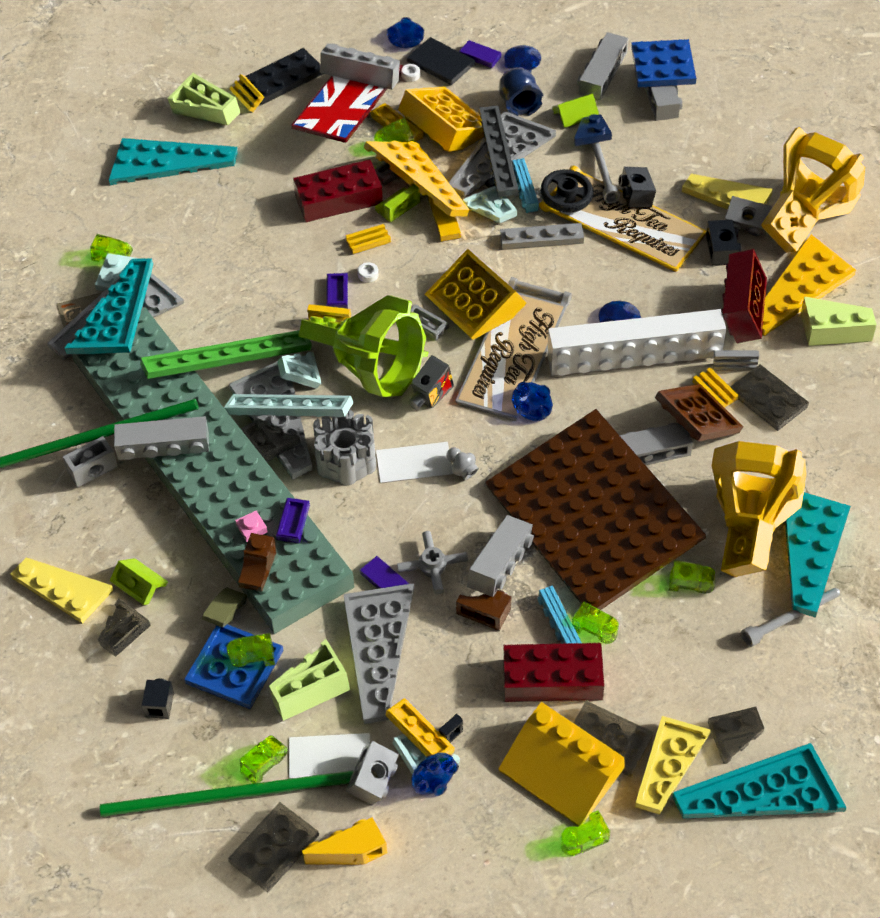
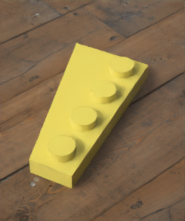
M690 174L682 186L683 193L727 210L732 196L766 204L773 192V189L696 174ZM750 214L745 215V217H747V218H750V219H753V218H754V217H753L752 215H750Z
M27 557L10 573L12 579L82 624L113 591L112 585Z
M665 716L661 717L636 799V808L660 815L710 735V729Z

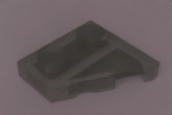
M257 419L241 428L266 462L301 443L298 435H289L283 432L282 428L272 426L261 419Z
M120 599L115 602L116 610L113 616L108 617L106 627L98 638L100 646L115 657L151 626L146 617Z

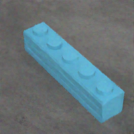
M525 159L512 160L519 190V199H522V208H525L526 213L536 212L539 209V202Z
M553 585L539 590L538 603L543 606L544 615L549 618L550 627L554 628L557 640L561 644L582 643Z

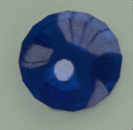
M409 17L402 18L401 21L387 29L388 40L398 48H413L423 41L425 35L424 28L413 22Z
M517 45L506 51L504 66L511 69L523 68L532 73V70L539 66L542 60L541 54L532 46Z
M625 301L609 302L600 309L598 314L599 322L641 318L636 306Z
M520 382L514 389L511 398L513 407L523 418L530 421H542L551 414L553 403L550 389L546 385Z
M445 752L428 756L414 770L411 778L414 791L421 795L433 793L435 796L442 795L447 790V784L452 779L453 774L458 771L459 765L452 755Z

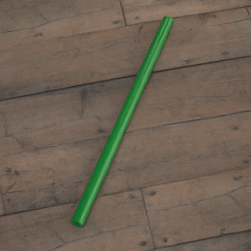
M192 399L1 456L0 468L88 443L102 436L114 435L115 424L159 421L199 409L196 399Z
M353 770L100 804V815L104 817L349 784Z

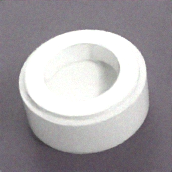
M407 64L401 68V78L404 81L414 82L419 79L420 69L417 65Z
M370 262L361 264L357 270L358 278L365 283L374 282L379 275L378 267Z

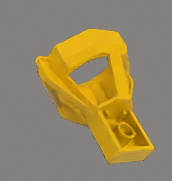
M800 127L795 128L783 145V188L780 191V197L762 222V228L786 253L796 252L817 220L851 212L860 198L859 192L864 186L865 167L861 163L864 157L861 154L853 155L844 144L816 132L806 134ZM801 157L814 159L829 167L833 172L824 180L810 171L801 161Z
M743 441L714 448L711 467L717 488L716 497L725 514V523L728 527L721 566L722 572L738 577L766 571L769 562L768 557L772 534L775 528L802 506L806 465L805 459L801 458V451L797 449L787 451L777 445ZM741 472L761 473L775 478L756 477Z

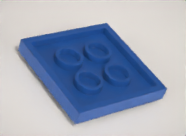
M689 39L632 42L631 50L638 87L696 84L697 78Z
M228 624L223 628L216 625L184 679L185 684L251 710L283 653V646Z

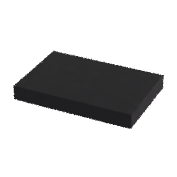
M429 37L407 56L408 63L417 65L419 69L451 86L475 65L474 59L432 37Z

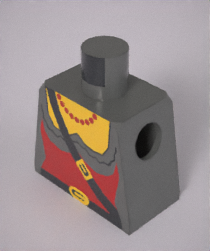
M433 355L429 357L411 383L414 395L408 402L414 409L419 410L423 404L430 408L435 407L454 387L450 366Z

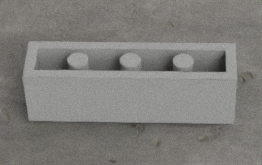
M607 32L605 37L600 39L597 51H593L590 63H586L583 75L580 74L578 77L579 95L593 94L596 100H601L627 54V37Z
M327 44L320 52V73L391 90L399 81L400 60L393 59L392 57L379 56L372 52H362L355 48H345L337 44Z
M677 85L645 87L656 121L679 118V111L683 105L682 99L678 98Z
M206 416L115 424L114 447L118 460H131L134 458H153L156 456H176L179 454L209 452V430Z
M670 423L666 426L651 427L643 431L628 432L620 435L645 465L691 456L692 439L689 432L678 423Z
M507 515L469 569L467 587L491 597L495 595L498 589L501 590L504 587L507 575H512L516 562L522 560L525 548H529L534 538V535L531 534L532 524Z

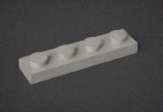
M582 223L500 229L502 250L584 244Z

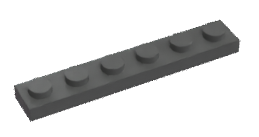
M499 106L479 107L480 120L498 197L518 195V186Z

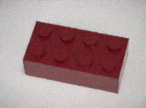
M371 159L293 178L295 196L305 223L376 206L383 201L382 186Z
M754 249L729 254V261L726 263L727 278L724 279L725 293L722 294L724 306L721 308L723 319L727 322L729 334L734 337L736 343L762 339L767 277Z
M601 643L503 645L505 702L603 700L605 685Z

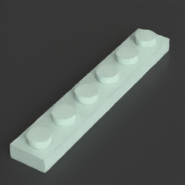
M233 394L224 408L229 415L345 417L353 401L351 396Z

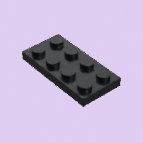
M303 47L245 77L264 96L260 105H263L323 75V73H320V63ZM243 83L242 86L257 100L258 97Z

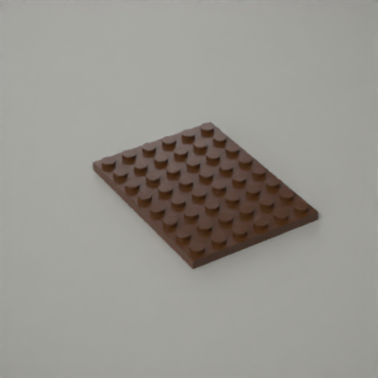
M597 409L591 411L485 482L487 488L511 517L532 524L531 534L534 535L532 544L590 616H593L706 539L705 532Z

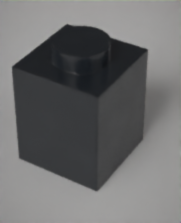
M162 678L146 680L141 705L146 718H170L174 697L171 681Z

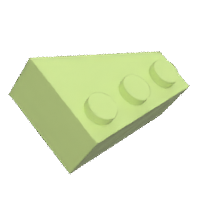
M194 73L167 98L172 112L175 114L229 125L240 113L236 97Z
M810 297L803 298L800 314L808 346L871 342L873 340L877 324L872 308Z
M326 639L320 643L321 647L314 653H308L304 656L302 663L295 668L291 667L269 685L273 703L283 721L350 690L347 673Z

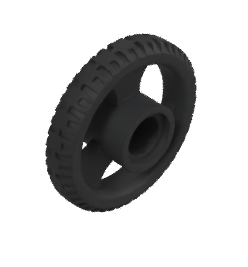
M568 169L553 171L543 179L540 191L544 202L560 212L571 213L583 210L590 204L593 197V186L590 180L578 171ZM552 182L557 184L555 196H551L548 192V186ZM576 196L582 198V200L575 202Z

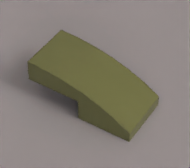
M226 587L210 603L202 615V620L223 628L234 620L235 611L246 603L247 595Z

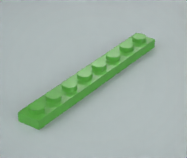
M300 330L142 357L140 365L147 379L307 351L311 350L312 343L309 339L299 337Z

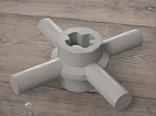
M424 531L422 537L425 550L419 557V560L397 563L398 572L421 569L426 576L431 577L434 593L441 594L444 590L440 575L448 564L468 561L467 552L444 555L440 549L434 547L431 532Z

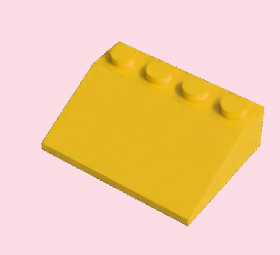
M446 87L405 90L398 111L407 120L417 125V128L427 133L430 139L438 142L445 151L462 150L484 137L479 113Z
M469 249L424 294L472 340L513 319L527 304L511 286Z
M541 702L525 722L499 766L498 771L581 828L624 770L625 763L622 755Z

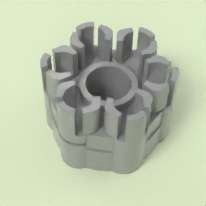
M350 409L345 417H321L322 427H320V420L318 418L314 421V448L317 472L321 477L349 486L376 470L373 420L369 415L366 416V424H364V414H357L354 417V413Z

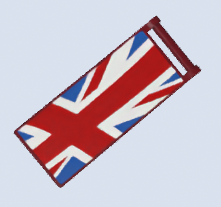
M399 64V76L401 75V68L403 67V66L400 65V64ZM331 76L292 123L291 128L347 143L387 91V88Z

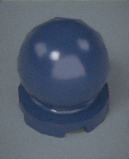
M512 68L503 74L499 80V92L505 101L507 111L516 116L523 114L530 116L542 106L541 100L543 96L541 89L536 84L535 77L529 70L523 68Z

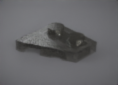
M756 706L708 719L710 730L724 764H728L736 753L743 751L751 740H755L764 732V725Z

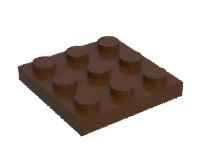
M701 384L661 390L655 396L661 407L668 411L675 418V421L682 425L689 432L690 436L698 442L738 434L744 427Z

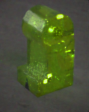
M405 117L379 129L374 135L376 142H416Z
M96 234L90 246L91 260L100 262L101 259L105 260L108 253L130 257L133 248L130 244L119 239Z
M674 560L669 575V591L678 592L680 588L695 590L698 593L704 594L713 592L715 587V570L713 568Z
M586 602L582 603L572 618V625L578 634L585 630L597 636L602 643L610 644L617 639L619 628L617 619Z
M270 633L237 638L230 641L227 645L230 663L236 667H242L250 662L264 661L265 666L275 665L273 642Z
M273 735L268 736L240 758V773L253 784L260 783L263 780V776L284 759L288 748Z
M599 810L589 814L587 823L578 827L570 826L563 830L560 846L564 854L576 856L609 842L610 830Z

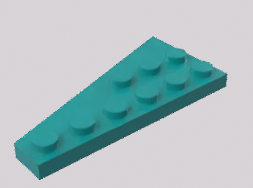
M122 138L109 177L110 186L117 185L118 181L127 180L128 183L135 182V179L143 177L149 180L179 175V172L190 170V173L198 172L197 169L207 167L210 170L235 166L238 148L236 146Z
M152 258L131 259L119 274L120 279L118 282L110 286L108 289L109 294L106 298H101L86 318L87 323L82 330L78 329L74 334L75 339L73 342L65 346L66 354L130 353L154 265Z
M804 492L801 508L786 519L785 530L791 578L792 610L816 618L851 508L850 505Z
M812 743L677 790L672 794L683 819L845 812L847 808Z

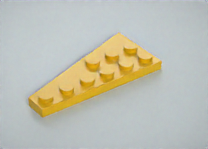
M365 142V150L368 152L372 150L377 154L376 158L380 162L385 161L390 164V170L409 185L415 184L419 187L418 192L423 196L428 195L433 198V204L448 216L468 215L469 208L417 142Z
M811 234L765 297L762 335L766 336L800 313L804 297L822 298L855 276L856 269Z

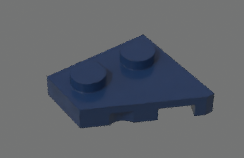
M592 114L589 117L582 118L574 137L575 146L612 140V132L601 114Z

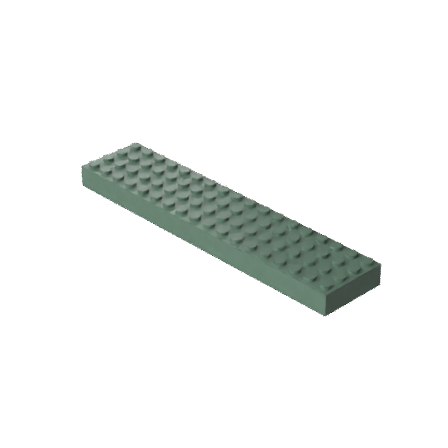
M144 307L141 310L130 353L72 354L73 360L118 422L196 399L198 410L165 420L206 416L209 430V452L179 454L176 456H156L153 458L145 457V459L237 584L243 567L244 550L247 542L236 526L235 520L254 511L258 512L268 533L263 535L274 537L276 556L262 592L241 588V590L247 595V598L272 632L276 634L355 588L353 572L308 515L300 543L276 540V533L286 498L294 497L196 371L147 379L140 365L142 357L179 350Z

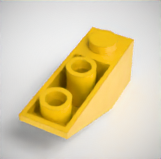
M371 817L367 820L361 819L357 821L352 827L344 831H336L329 838L321 842L316 841L309 844L306 849L302 850L305 865H364L387 854V845L376 822Z

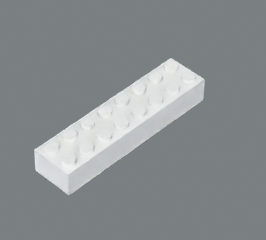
M721 309L548 328L547 357L551 376L706 358L712 359L716 350H723L726 326Z

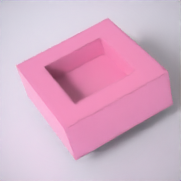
M257 511L235 520L236 526L246 542H248L251 533L261 535L268 533L267 527Z

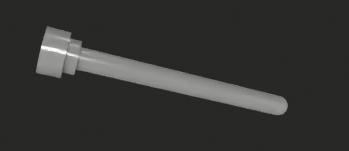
M599 142L591 143L605 187L603 190L604 200L609 204L615 203L620 199L619 190L616 186L612 185Z
M833 588L823 593L820 606L837 598L840 595V590ZM790 610L759 627L749 626L741 630V637L748 647H753L760 643L763 635L804 614Z

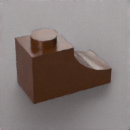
M256 533L250 534L244 550L243 567L238 581L240 588L259 592L263 591L276 556L274 537Z
M497 590L493 597L486 594L479 596H464L460 594L456 601V614L500 631L511 610L512 596L501 590Z

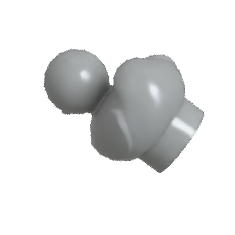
M452 447L447 451L446 456L453 463L452 472L455 475L462 476L464 480H468L479 470L475 465L476 457L474 454L461 452L456 447Z

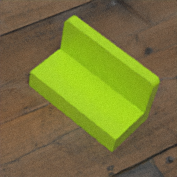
M593 94L552 106L553 113L560 114L564 128L580 123L583 117H589L592 114L599 115Z
M414 184L408 189H400L376 205L375 211L391 223L420 203L419 187Z
M135 558L119 560L109 580L143 605L150 603L156 588L165 587L168 583L167 580Z

